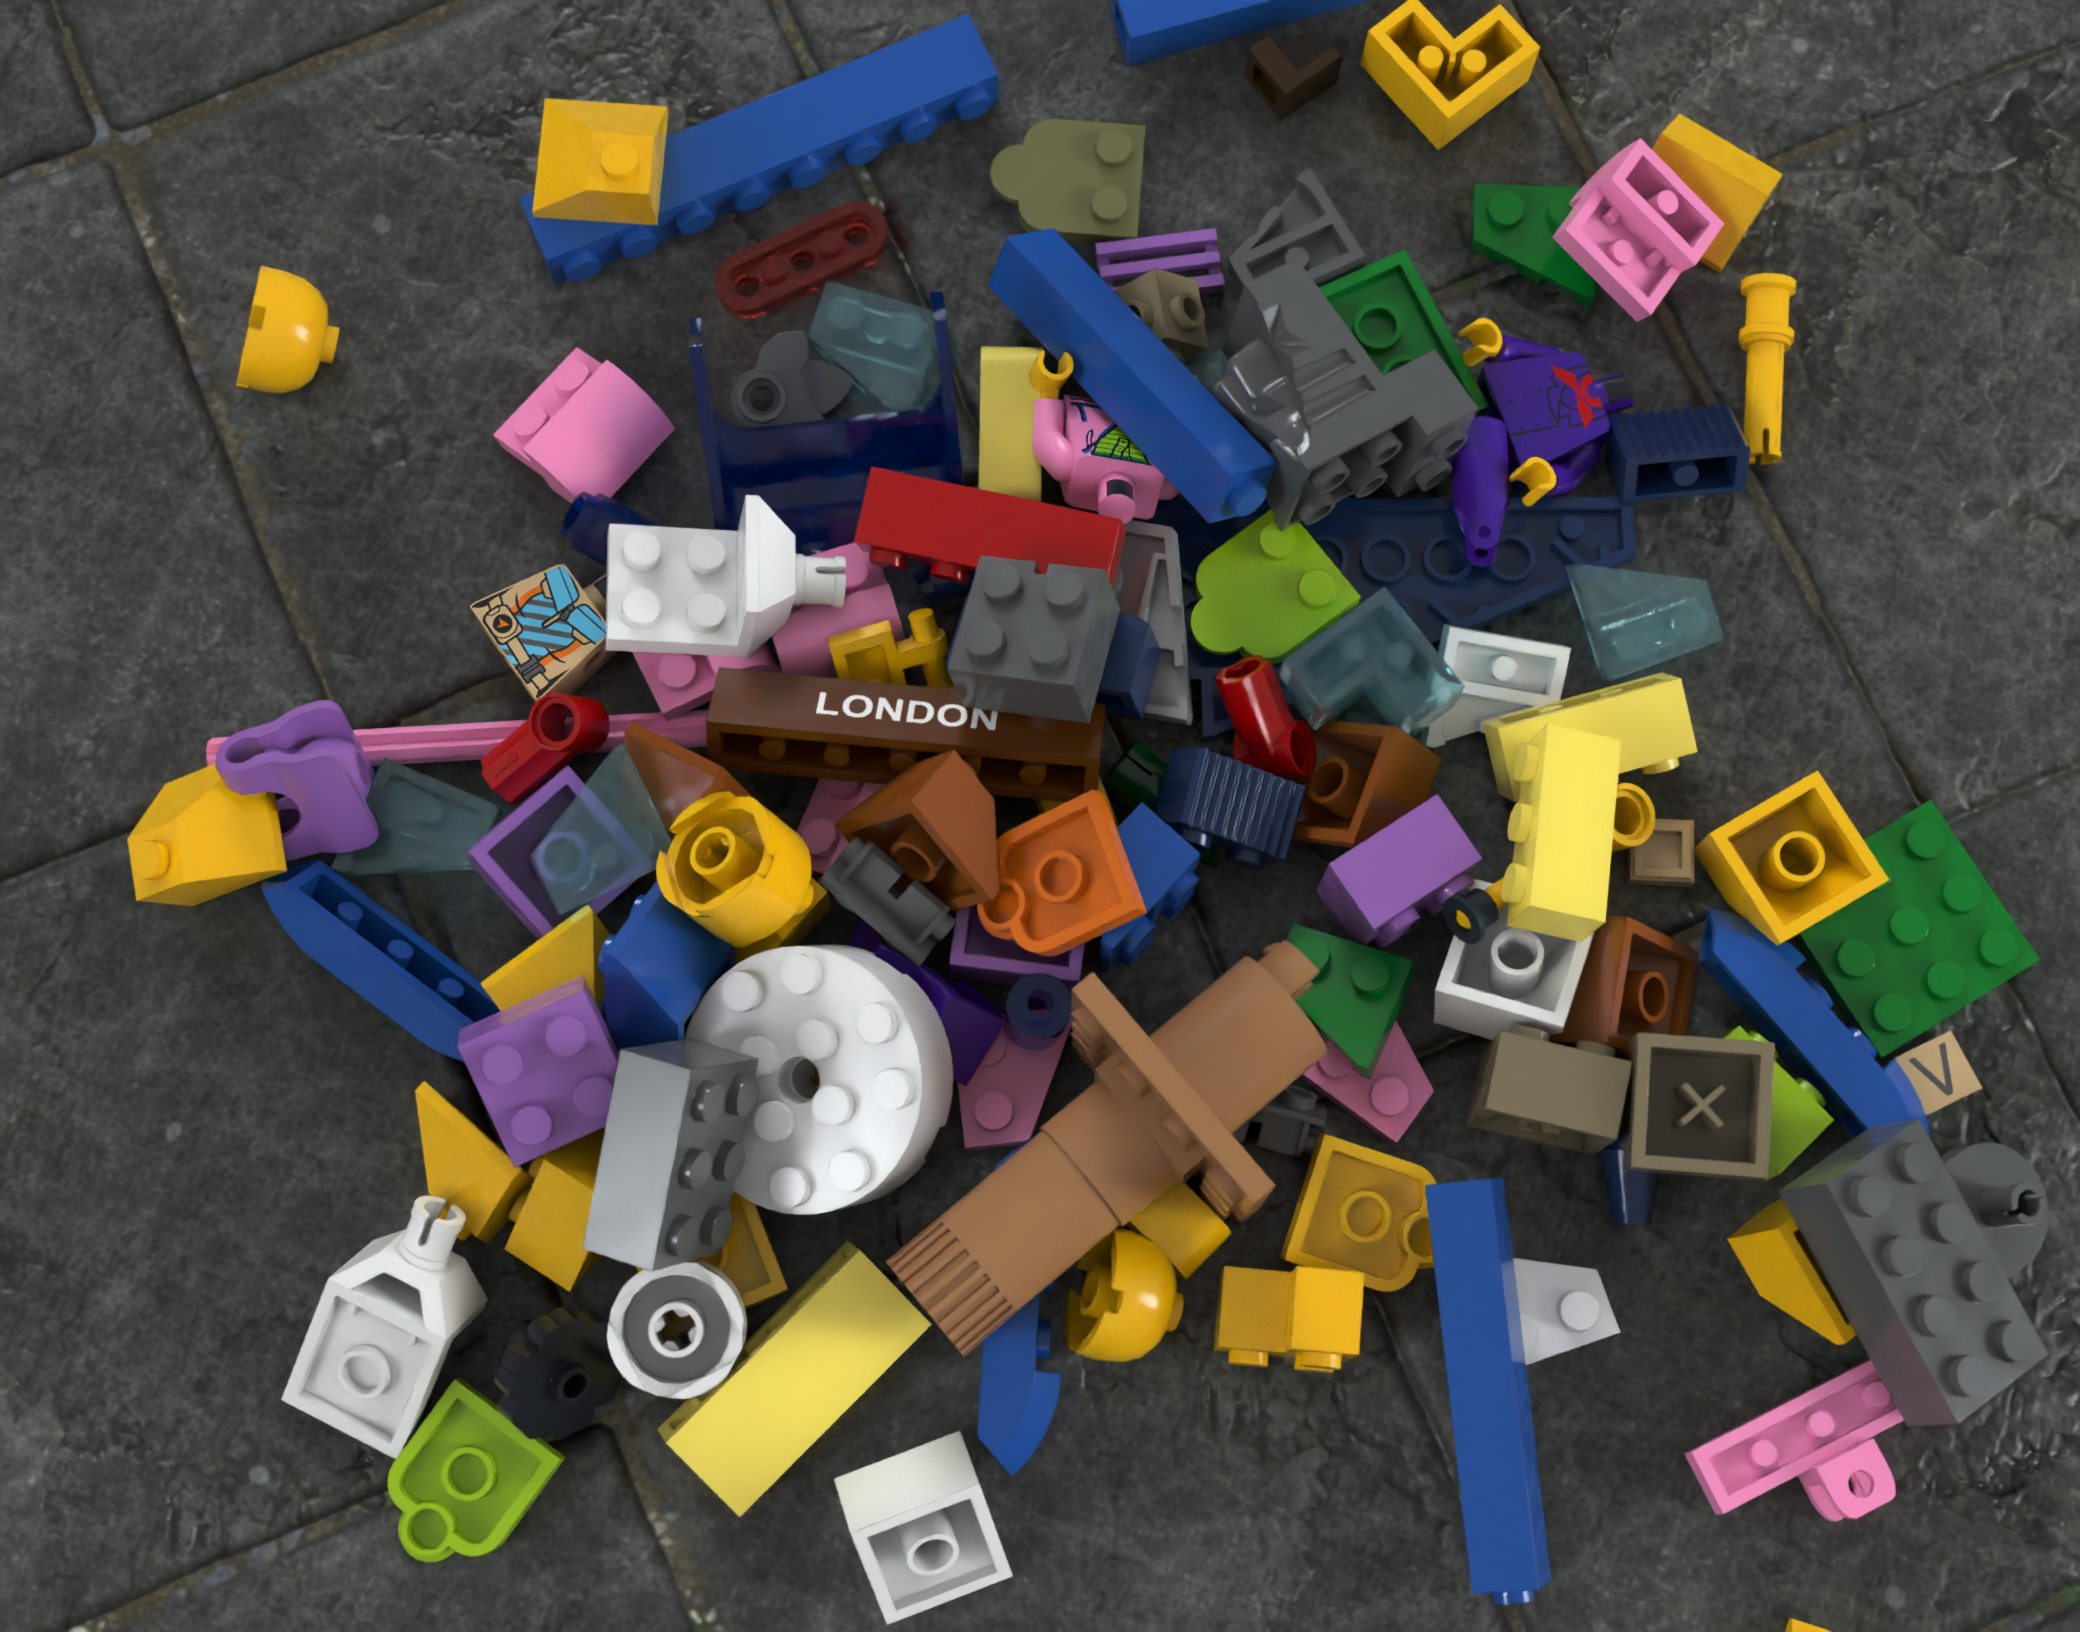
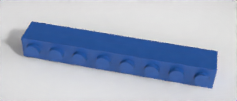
M968 13L666 137L657 225L535 218L532 213L534 192L519 197V201L555 285L566 280L571 282L582 281L595 275L601 266L624 256L626 258H637L651 252L658 242L680 233L683 235L699 233L708 228L714 219L736 210L748 212L757 209L765 204L770 196L791 187L796 189L810 187L822 180L827 172L847 164L851 166L866 164L875 159L885 148L902 141L907 143L921 141L933 134L937 127L958 118L962 120L977 118L987 112L992 104L999 102V74Z

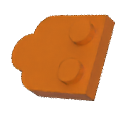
M1095 789L1002 834L997 839L999 893L992 901L977 904L979 919L988 933L1003 940H1015L1023 949L1045 957L1060 955L1147 913L1105 795Z

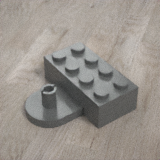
M1919 1118L1868 1128L1778 1191L1907 1426L1959 1424L2049 1355L2008 1281L2010 1277L2028 1265L2038 1254L2048 1227V1204L2043 1185L2030 1163L2015 1150L2002 1144L1983 1142L1957 1147L1940 1157Z

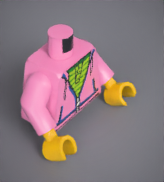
M1042 350L1031 366L1028 375L1030 384L1035 390L1040 392V399L1034 400L1032 450L1035 459L1056 481L1060 482L1064 500L1072 507L1098 511L1099 515L1122 519L1123 524L1128 523L1133 517L1145 520L1153 518L1159 499L1172 500L1180 492L1094 400L1064 395L1063 400L1059 399V391L1073 371V359L1068 352H1064L1059 360L1057 374H1053L1044 366L1045 352Z

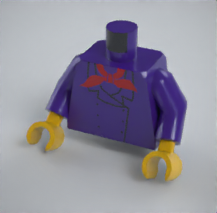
M1479 318L1460 330L1458 336L1460 338H1468L1475 346L1463 354L1464 363L1468 366L1476 365L1482 360L1490 363L1482 367L1476 382L1489 405L1484 416L1499 419L1507 426L1508 479L1513 492L1529 488L1530 492L1521 501L1526 507H1530L1543 496L1565 494L1576 490L1600 461L1601 448L1611 432L1607 415L1629 409L1633 405L1632 391L1626 376L1620 372L1593 381L1584 356L1581 353H1563L1556 347L1501 334L1497 325L1487 318Z

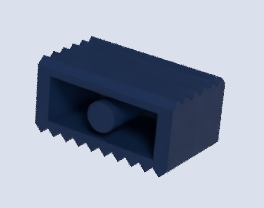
M1726 403L1720 408L1712 404L1708 409L1701 405L1697 409H1691L1688 406L1682 412L1676 407L1670 413L1665 409L1658 414L1651 410L1646 415L1641 411L1634 415L1627 412L1622 417L1615 413L1608 419L1611 432L1606 442L1605 465L1608 468L1609 475H1611V481L1614 482V489H1617L1620 504L1746 491L1751 449L1731 407Z
M1206 748L1178 749L1171 752L1168 756L1170 763L1165 768L1167 775L1162 780L1164 787L1159 792L1160 801L1156 805V815L1196 850L1210 851L1211 845L1228 850L1226 861L1239 867L1263 870L1265 862L1288 861L1306 790L1305 785L1296 784L1294 781L1274 776L1273 773L1253 768L1252 765L1243 764L1241 761L1232 760L1227 756H1221L1219 753L1211 752Z

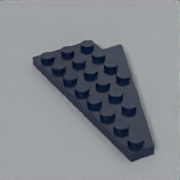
M1453 497L1344 498L1337 502L1335 508L1318 522L1305 525L1301 521L1302 526L1361 598L1357 606L1283 661L1272 665L1288 708L1296 707L1439 646L1444 624L1477 630L1632 564L1636 557L1633 503L1620 504V497H1542L1532 506L1526 507L1521 501L1523 497H1510V504L1504 515L1499 541L1497 542L1496 559L1492 564L1485 567L1474 566L1466 557L1465 535L1460 529L1459 521L1454 511ZM1266 498L1255 512L1247 516H1237L1210 524L1186 499H1159L1153 518L1147 520L1134 518V521L1173 527L1178 534L1190 686H1200L1201 743H1211L1235 733L1215 682V677L1222 668L1231 666L1244 657L1239 651L1228 655L1209 653L1202 649L1194 640L1190 629L1192 611L1199 602L1195 594L1197 570L1201 562L1209 554L1271 510ZM1478 549L1475 552L1478 557H1485L1487 555L1484 549Z

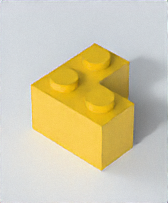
M1408 0L1368 30L1360 65L1436 149L1440 150L1529 81L1540 46L1501 4L1454 39L1419 0Z
M606 1126L534 1158L528 1170V1174L535 1178L532 1186L527 1187L519 1196L508 1216V1219L514 1222L515 1226L504 1249L569 1292L603 1256L582 1248Z
M1224 1266L1219 1272L1214 1351L1229 1352L1228 1364L1268 1367L1269 1356L1295 1358L1294 1370L1334 1373V1370L1341 1369V1362L1345 1363L1359 1355L1364 1272L1296 1266L1291 1272Z

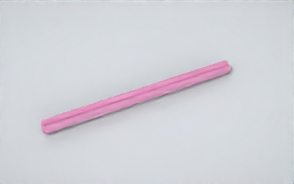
M691 710L667 722L661 712L608 715L610 730L607 739L598 750L592 753L624 751L625 731L632 721L684 748L707 747L706 719L708 710ZM568 717L564 722V730L567 737H569L574 728V717ZM527 720L356 729L353 732L371 766L481 760ZM216 737L208 740L206 748L208 766L216 763L218 749L229 737Z

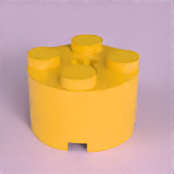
M720 791L695 801L676 818L669 830L675 834V837L670 844L667 854L662 850L659 851L656 862V875L659 888L664 897L707 931L735 948L747 947L753 942L773 934L786 924L793 915L803 913L809 907L814 896V887L810 883L811 857L806 843L792 828L760 802L748 795L747 797L735 796L730 791Z

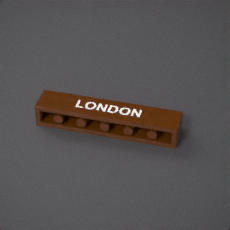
M719 667L706 719L708 760L729 770L886 785L914 763L955 750L961 759L975 770L978 780L990 795L1068 802L1092 789L1098 790L1106 704L1095 703L1090 722L1082 723L968 708L964 706L957 690Z

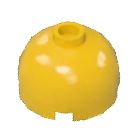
M260 266L236 386L269 393L294 391L300 389L313 379L320 362L333 363L340 328L328 325V305L320 291L304 278L283 270Z
M1115 1228L1079 1259L1076 1268L1088 1271L1082 1287L1081 1297L1071 1289L1069 1291L1064 1326L1066 1345L1070 1350L1076 1351L1075 1354L1094 1360L1126 1362L1139 1359L1160 1343L1166 1331L1173 1332L1176 1329L1182 1316L1184 1298L1182 1293L1176 1292V1274L1170 1259L1152 1240L1130 1230Z

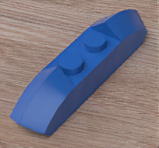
M321 860L299 862L287 867L286 872L262 880L261 888L275 917L292 940L317 963L430 1048L464 1062L457 1047L460 1029L500 1012V1009L487 994L479 980Z
M1709 909L1701 937L1700 965L1768 1042L1775 1043V1050L1793 1072L1820 1092L1826 1101V1110L1847 1134L1854 1139L1873 1126L1919 1118L1930 1137L1921 1101L1903 1069L1895 1059L1881 1067L1874 1059L1877 1055L1876 1050L1868 1038L1855 1027L1850 1026L1847 1028L1832 1012L1830 1008L1833 1006V1003L1825 989L1810 977L1803 978L1796 971L1807 959L1788 941L1779 946L1775 945L1741 915Z
M1034 1136L1009 1153L995 1166V1170L1033 1139ZM1054 1281L1041 1292L1053 1293ZM1040 1293L983 1340L977 1438L1011 1476L1017 1473L1028 1461L1044 1437L1054 1414L1060 1390L1061 1374L1035 1371L1036 1359L1049 1360L1051 1320L1038 1319Z

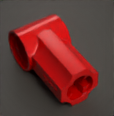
M1262 655L1242 658L1237 663L1222 668L1215 677V682L1236 732L1233 745L1234 760L1252 765L1253 768L1262 769L1264 772L1273 773L1274 776L1283 777L1285 780L1307 777L1312 774L1316 766L1317 757L1313 734L1304 721L1293 720L1271 661L1264 660Z
M552 693L539 698L531 708L528 720L480 760L483 767L481 774L491 789L500 794L509 804L518 805L579 754H590L603 745L610 730L609 716L606 709L598 701L582 696ZM572 711L574 728L569 737H567L564 730V722L568 713Z

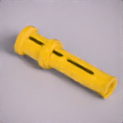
M1761 273L1747 276L1741 280L1740 293L1746 297L1745 326L1739 330L1738 343L1747 352L1744 436L1751 449L1749 463L1754 464L1756 455H1760V465L1778 463L1782 458L1780 446L1784 352H1787L1794 343V330L1788 327L1789 300L1790 297L1796 294V280L1784 274Z

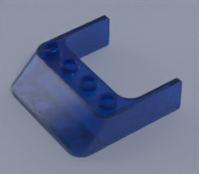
M942 291L930 292L938 386L932 399L925 405L906 411L753 428L736 427L727 423L718 414L713 399L702 318L689 319V353L716 530L737 531L745 496L759 495L795 535L796 554L810 556L854 542L871 466L964 486L948 322Z

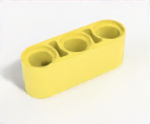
M981 346L979 489L1041 502L1042 465L1035 459L1032 450L1034 400L1040 399V392L1035 390L1030 384L1028 375L1031 366L1043 350V347Z

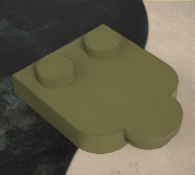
M1065 119L1042 120L1028 130L1023 144L1006 147L995 156L990 169L992 187L1002 199L1018 205V218L1021 226L1027 233L1054 228L1066 242L1082 244L1137 238L1146 126Z

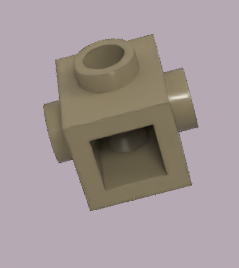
M1154 268L1114 290L1122 301L1184 365L1186 364L1185 360L1208 349L1204 324L1205 312L1201 304L1197 280Z

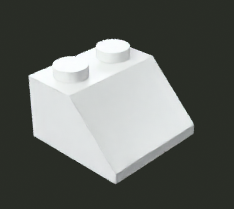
M960 1431L834 1478L850 1534L887 1625L1013 1577Z

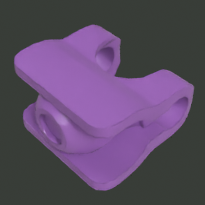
M319 700L290 710L273 722L231 735L218 749L215 768L230 790L242 795L274 792L285 796L276 800L286 861L320 852L345 853L369 847L376 842L379 836L378 824L365 800L375 794L378 788L377 776L341 707L337 703L330 700Z

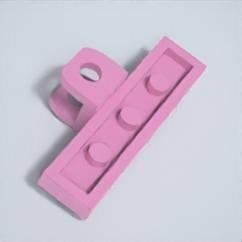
M1869 1358L1684 1453L1716 1515L1724 1514L1798 1476L1813 1506L1825 1519L1832 1522L1840 1521L1843 1518L1856 1519L1893 1500L1895 1497L1896 1487L1891 1470L1874 1438H1869L1904 1421ZM1849 1480L1852 1483V1492L1850 1491L1848 1486Z

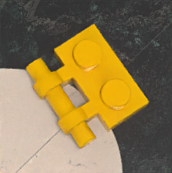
M930 608L917 609L908 615L913 634L909 639L895 642L889 620L827 637L838 679L907 685L903 669L921 665L926 680L924 687L956 690L946 666L947 660L945 655L950 650L946 632L944 629L937 627L933 610Z

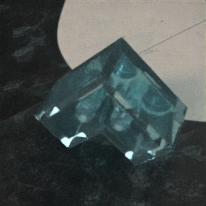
M1385 586L1284 659L1277 676L1281 689L1314 730H1317L1365 694L1389 725L1398 726L1411 737L1418 734L1453 708L1465 688L1464 684Z

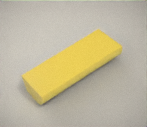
M847 1240L744 1343L742 1351L729 1374L709 1391L688 1398L657 1430L665 1443L741 1517L932 1324L860 1249Z

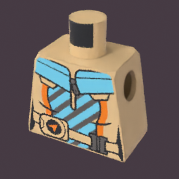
M559 564L470 605L479 624L535 703L539 698L547 694L562 693L572 695L617 652L605 650L607 573L582 589L566 565Z

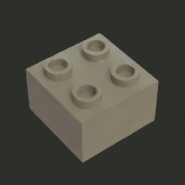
M1515 1025L1511 1027L1510 1033L1501 1031L1481 1052L1466 1126L1590 1156L1595 1155L1617 1140L1632 1061L1615 1058L1616 1049L1597 1042L1577 1041L1575 1048L1551 1043L1550 1033L1533 1027Z
M1642 1032L1632 1036L1629 1045V1061H1632L1627 1087L1622 1170L1753 1181L1767 1179L1769 1173L1775 1043Z

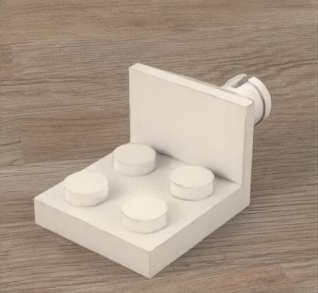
M759 495L745 496L737 531L609 523L607 535L605 650L749 657L788 623L793 605L819 604L838 608L843 607L846 574L841 573L845 572L846 569L845 557H812L796 554L795 535Z
M421 1196L417 1198L412 1207L411 1218L406 1229L371 1241L328 1278L281 1399L394 1459H397L417 1430L453 1339L484 1310L488 1300L466 1259L451 1251L458 1233L464 1226L466 1215L459 1206L453 1204L448 1211L446 1219H439L447 1200L437 1196Z

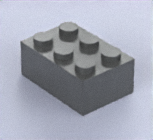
M690 1038L620 1049L582 1249L652 1272L721 1252L722 1245L727 1240L732 1228L733 1216L729 1208L734 1182L740 1175L745 1162V1148L742 1141L747 1116L752 1111L757 1100L758 1083L755 1075L759 1058Z

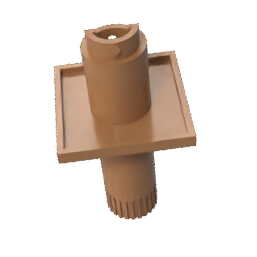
M1285 940L1281 943H1274L1261 950L1264 957L1258 962L1248 956H1244L1149 1037L1094 972L1090 973L1072 988L1070 1013L1072 1032L1070 1035L1073 1041L1070 1042V1045L1081 1060L1094 1072V1083L1040 1127L1041 1132L886 1261L963 1356H966L1119 1225L1123 1227L1174 1183L1181 1187L1195 1175L1202 1183L1199 1186L1200 1190L1197 1192V1195L1223 1222L1228 1217H1231L1239 1227L1261 1208L1275 1187V1184L1232 1134L1327 1054L1326 1045L1320 1034L1295 1002L1312 988L1313 983L1311 980L1319 974V970L1294 945Z

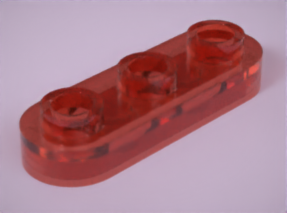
M850 201L733 254L723 261L716 273L715 284L721 305L727 312L736 317L745 319L756 318L875 263L884 254L888 244L885 217L877 207L870 203ZM854 233H863L868 237V240L862 245H852L847 241L848 237ZM801 258L810 259L814 263L806 271H798L792 267L793 263ZM748 283L754 284L759 288L754 295L744 297L737 293L742 285Z

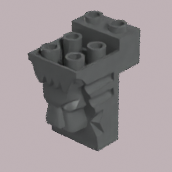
M1297 258L1245 283L1222 348V352L1229 361L1224 371V377L1219 381L1214 397L1278 463L1266 488V499L1274 513V522L1281 532L1301 521L1305 525L1314 524L1327 516L1340 500L1352 494L1357 498L1365 497L1378 489L1385 481L1396 497H1399L1418 486L1422 491L1429 490L1449 476L1453 470L1450 464L1457 451L1467 442L1469 437L1466 433L1479 408L1435 349L1382 375Z

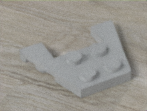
M1130 520L1124 524L1126 534L1113 591L1120 607V612L1133 614L1145 622H1149L1161 649L1143 717L1191 726L1193 713L1178 534L1173 527Z

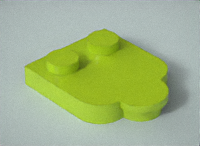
M1271 509L1209 554L1201 562L1195 579V594L1199 602L1192 611L1190 629L1196 643L1209 653L1228 655L1239 651L1244 658L1262 655L1264 660H1270L1273 665L1283 661L1357 606L1361 596L1300 522L1281 532L1274 522V513Z
M462 1378L454 1379L394 1461L389 1471L388 1491L395 1505L403 1511L398 1524V1534L402 1546L408 1554L423 1562H438L450 1557L455 1552L475 1557L494 1551L506 1541L566 1457L540 1437L534 1439L527 1438L499 1412L498 1405Z

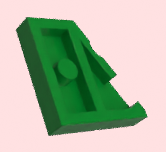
M1474 183L1471 191V250L1494 262H1504L1511 265L1518 274L1537 284L1543 279L1573 294L1572 302L1580 306L1591 307L1595 299V280L1552 238L1572 211L1573 207L1569 202L1581 188Z
M1293 923L1286 941L1300 950L1319 970V974L1311 980L1313 983L1312 988L1295 1002L1312 1022L1320 1036L1326 1042L1330 1040L1352 1062L1353 1069L1361 1077L1371 1079L1416 973L1414 960Z

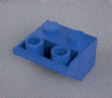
M1142 802L1117 828L1147 913L1097 937L1098 963L1107 973L1119 961L1126 967L1131 966L1152 942L1153 938L1150 935L1156 928L1154 923L1162 914L1170 921L1173 920L1196 893L1193 888L1200 880L1195 875L1201 854Z
M658 881L655 882L646 895L641 894L637 897L632 906L629 919L617 935L611 934L608 936L599 955L598 968L601 973H604L605 986L601 1014L606 1021L608 1030L619 1053L620 1049L683 1040L691 1018L704 995L724 973L736 965L735 947L714 936L671 904L662 894Z

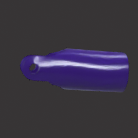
M1480 416L1474 417L1466 433L1469 437L1467 442L1457 451L1452 460V496L1454 511L1457 515L1460 529L1465 535L1466 557L1474 566L1485 567L1492 564L1496 559L1497 542L1499 541L1504 515L1510 504L1507 426L1499 419ZM1478 549H1484L1487 555L1485 557H1478L1475 552Z

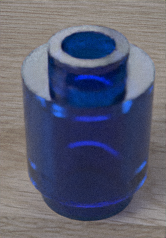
M583 491L570 505L563 519L560 535L571 541L570 545L573 550L607 567L609 523L655 526V523L602 493L593 496Z
M1044 973L1029 974L1019 979L1010 989L1002 1011V1016L1006 1020L1003 1028L1009 1039L1019 1047L1028 1050H1042L1055 1044L1062 1036L1071 1017V995L1068 989L1059 979ZM1027 1003L1041 1004L1048 1009L1049 1013L1043 1016L1035 1015L1029 1010Z

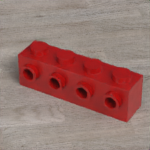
M871 466L854 542L863 552L870 553L868 562L894 570H905L907 561L931 566V576L955 583L967 584L969 574L975 575L980 555L1035 561L1041 574L1045 575L1049 563L1106 570L1113 588L1126 528L1122 519Z

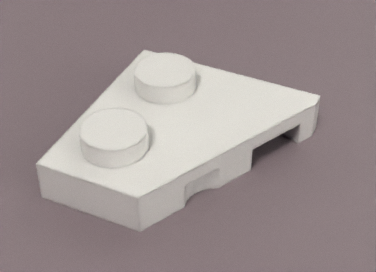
M1444 624L1420 743L1432 748L1446 745L1445 741L1477 731L1484 733L1482 721L1561 700L1571 648L1559 644Z
M1513 1258L1526 1365L1620 1333L1597 1269Z

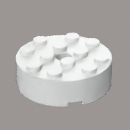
M825 944L780 947L753 955L732 967L712 985L696 1008L687 1027L684 1039H694L759 1058L755 1075L758 1083L757 1100L752 1111L747 1116L742 1141L745 1148V1162L740 1175L734 1182L733 1191L750 1202L766 1209L787 1214L808 1215L830 1212L878 1199L907 1182L926 1162L924 1157L931 1148L939 1128L946 1124L953 1093V1065L948 1038L941 1019L928 996L908 974H901L887 962L877 958L875 953L848 945ZM816 1068L820 1077L819 1087L816 1083L812 1084L811 1077L815 1076Z

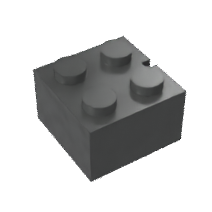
M980 555L947 667V671L964 706L1089 723L1120 612V607L1106 570L1049 563L1045 575L1041 574L1035 561Z

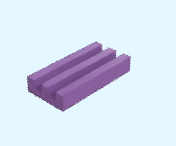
M1216 228L1095 243L1098 275L1113 291L1121 287H1113V280L1140 277L1154 268L1171 273L1207 268L1208 275L1189 277L1197 280L1200 296L1224 293L1225 287L1224 275L1221 273L1220 251L1217 249ZM1204 251V253H1196V254H1188V255H1181V256H1173V257L1149 259V260H1142V261H1134V262L1110 264L1111 262H1119V261H1127V260L1143 259V258H1150V257H1158V256H1166V255H1174V254H1182V253H1189V252Z

